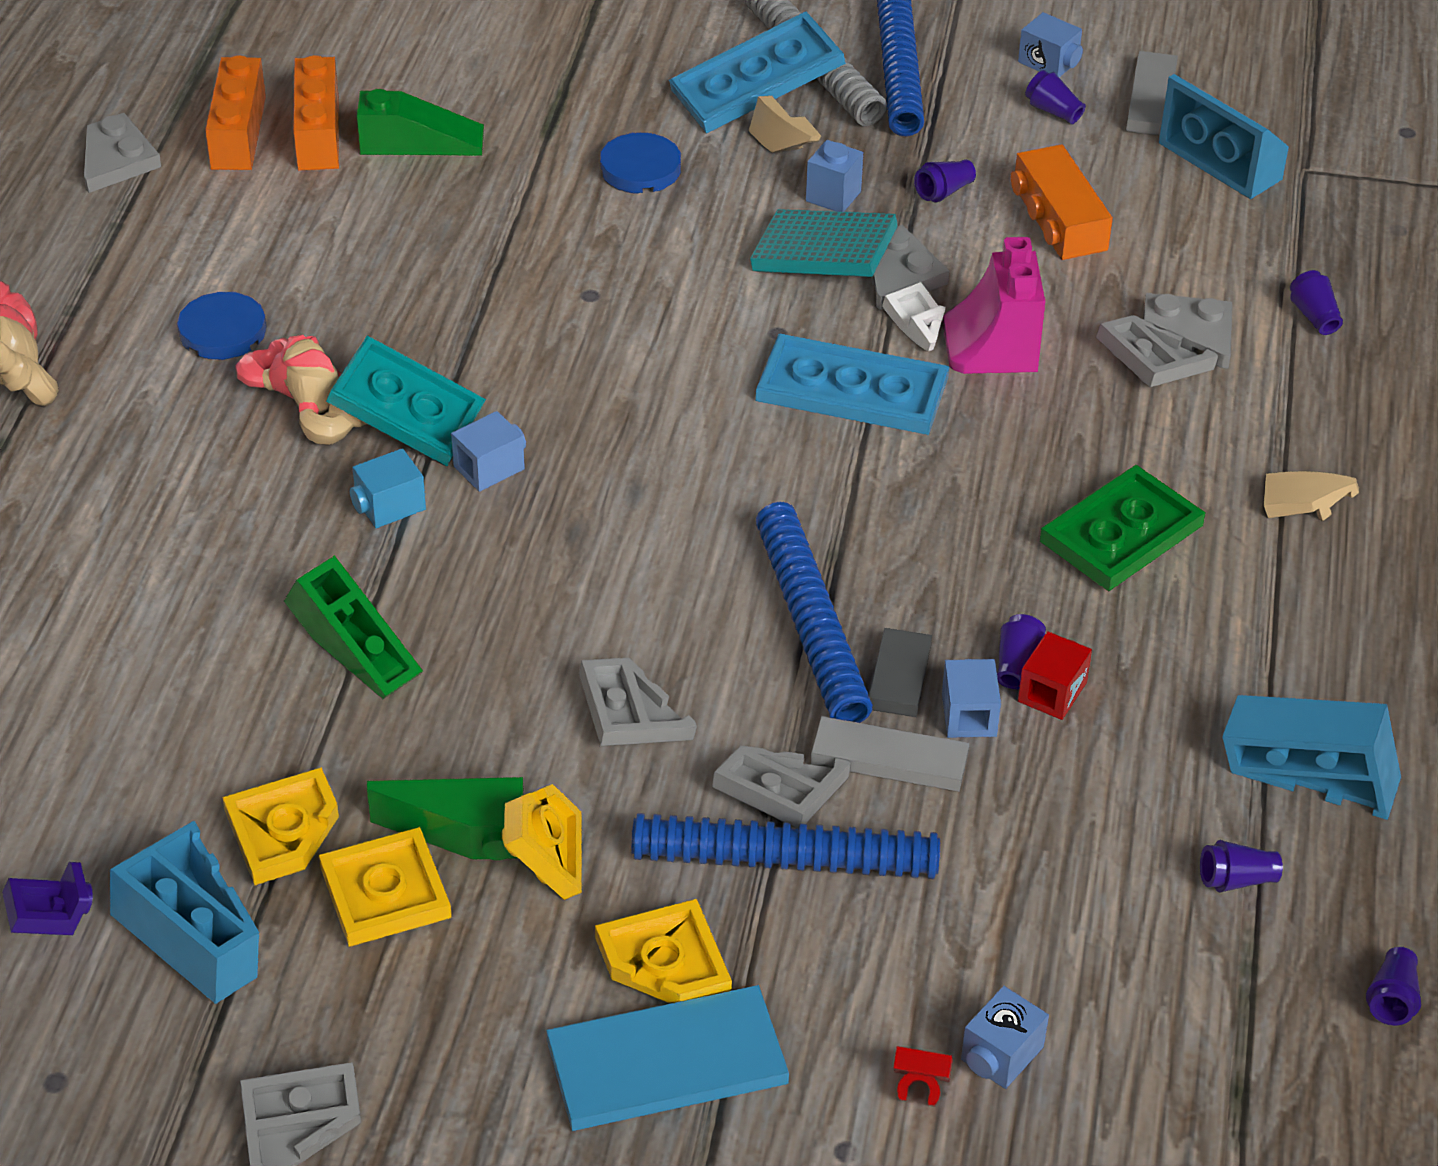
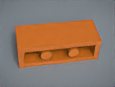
M237 55L221 57L205 129L211 170H252L266 100L261 58Z
M313 55L306 58H295L294 139L298 171L339 169V92L335 57Z
M1055 145L1017 153L1015 171L1011 173L1013 192L1017 196L1020 195L1027 206L1030 218L1037 221L1043 231L1047 244L1053 246L1061 260L1108 251L1113 217L1064 145Z

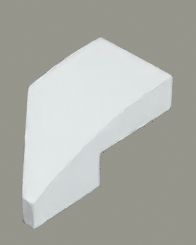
M921 282L886 295L882 307L890 318L917 345L926 351L933 350L946 307L938 306Z

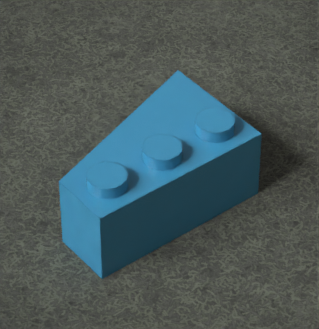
M1247 695L1237 696L1222 736L1231 773L1290 791H1294L1295 785L1326 793V802L1340 806L1342 799L1372 807L1374 808L1373 816L1388 820L1401 780V773L1387 704Z
M192 821L110 869V915L212 1002L217 1004L257 978L259 931L233 886H227L219 872L220 864L213 853H208L200 839V829L195 821Z

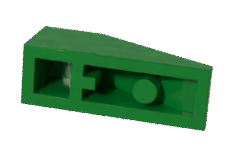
M384 89L360 91L357 109L360 155L482 156L484 124L402 91H386Z
M335 555L295 581L284 599L285 604L316 643L382 699H385L423 672L422 668Z
M523 777L367 781V797L371 823L399 833L420 827L426 843L472 860L518 858L512 856L505 848L502 840V829L504 828L505 803L524 795Z

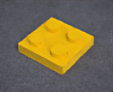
M420 827L319 855L320 868L348 947L452 918L449 899Z

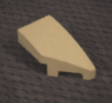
M758 96L749 132L770 152L798 150L803 148L804 144L820 141L821 135L806 117H790L773 96Z
M1306 471L1266 474L1264 507L1268 518L1316 511L1318 519L1324 521L1332 515L1331 506L1345 496L1351 498L1359 493V487L1356 478L1332 473Z

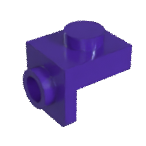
M69 862L60 881L8 878L2 891L11 933L73 936L83 914H87L90 911L93 899L92 886L89 882H85L80 862Z

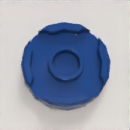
M630 133L618 136L605 145L601 151L600 168L605 181L618 190L629 193H643V188L653 187V192L675 183L681 174V152L675 143L664 136L652 133Z
M215 292L202 295L184 307L179 314L177 322L180 340L187 350L190 347L196 350L200 357L220 360L239 357L251 351L250 345L254 344L257 340L259 344L264 339L267 327L262 306L252 297L237 292Z

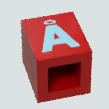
M1047 631L1022 668L1018 702L1063 720L1087 684L1092 649Z

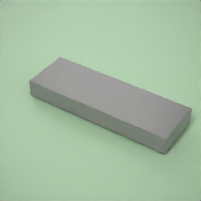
M1139 51L1126 131L1160 136L1168 77L1176 73L1177 55Z
M822 716L811 753V765L833 768L835 758L845 759L851 762L849 772L960 792L970 743Z

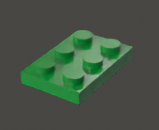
M1134 465L1043 526L1040 533V542L1109 592L1201 528L1204 524L1206 512L1138 465Z

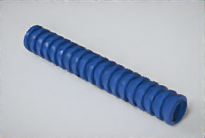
M877 0L889 127L899 136H911L918 133L923 128L925 122L911 0Z
M776 502L769 504L759 511L756 517V526L760 531L767 555L775 571V576L779 581V586L787 602V607L795 623L800 641L803 644L804 652L812 667L813 675L816 678L824 704L829 712V717L861 723L869 717L873 704L864 686V681L859 674L854 656L842 631V626L834 610L833 603L829 598V593L825 588V583L821 578V573L817 568V563L797 513L789 503Z
M638 813L633 821L631 853L634 854L635 860H641L643 855H650L651 861H658L659 856H666L667 862H674L675 857H682L683 863H690L691 858H698L700 864H706L707 859H713L716 865H723L724 860L732 861V866H739L740 861L748 862V867H755L756 862L764 863V867L770 869L772 868V863L780 864V868L786 870L788 865H797V870L804 871L805 866H813V871L820 872L821 867H829L831 873H836L837 868H846L847 874H853L854 869H862L863 875H869L870 870H878L879 876H886V871H895V877H902L903 872H911L912 878H918L919 873H927L928 879H935V875L939 871L940 838H938L937 832H930L929 837H921V831H914L913 836H906L904 830H898L897 835H890L888 829H881L880 834L872 833V828H865L864 833L856 832V827H849L848 832L840 831L839 826H832V831L823 830V825H816V829L813 830L807 829V824H800L798 829L791 828V823L786 822L783 823V827H775V823L770 821L767 822V826H758V821L752 820L750 825H742V820L735 819L734 824H726V819L719 818L718 823H710L709 817H703L701 822H694L693 816H687L685 821H678L676 815H670L669 820H661L660 814H654L653 819H645L644 813Z

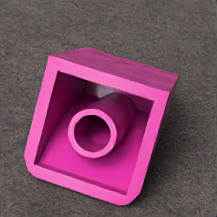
M1004 238L1003 251L992 253L987 270L978 285L964 300L943 316L949 366L954 371L963 374L1038 372L1046 301L1036 251H1032L1030 238Z

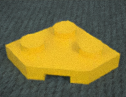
M322 767L222 797L225 813L254 885L305 870L339 818L338 805Z
M553 784L505 803L502 840L507 851L512 856L518 857L535 873L541 883L547 884L562 899L566 900L582 893V811Z
M697 899L595 925L597 944L610 977L616 982L670 1004L732 991L731 977Z

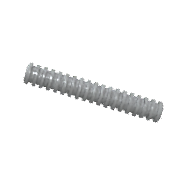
M745 0L747 7L769 29L801 14L789 0ZM846 58V64L816 78L861 126L873 125L884 115L887 107L885 98L860 75L859 71Z

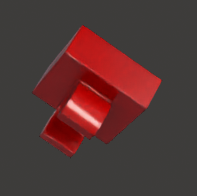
M897 1046L893 1069L895 1073L905 1074L897 1086L899 1100L906 1102L909 1087L915 1082H923L930 1089L928 1106L935 1107L939 1102L941 1093L937 1080L950 1082L953 1056Z

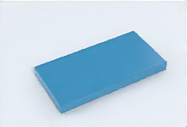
M805 11L671 78L669 83L673 93L707 134L754 110L758 96H773L776 99L846 64L844 53L808 12Z
M778 334L756 388V401L929 435L948 380L949 366Z
M759 985L546 1030L548 1047L572 1131L789 1084V1071Z

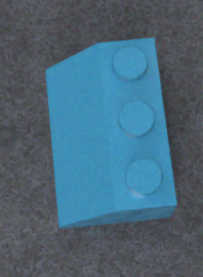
M1173 74L1168 77L1159 144L1249 199L1254 198L1283 180L1289 149L1288 145L1267 128L1179 76Z

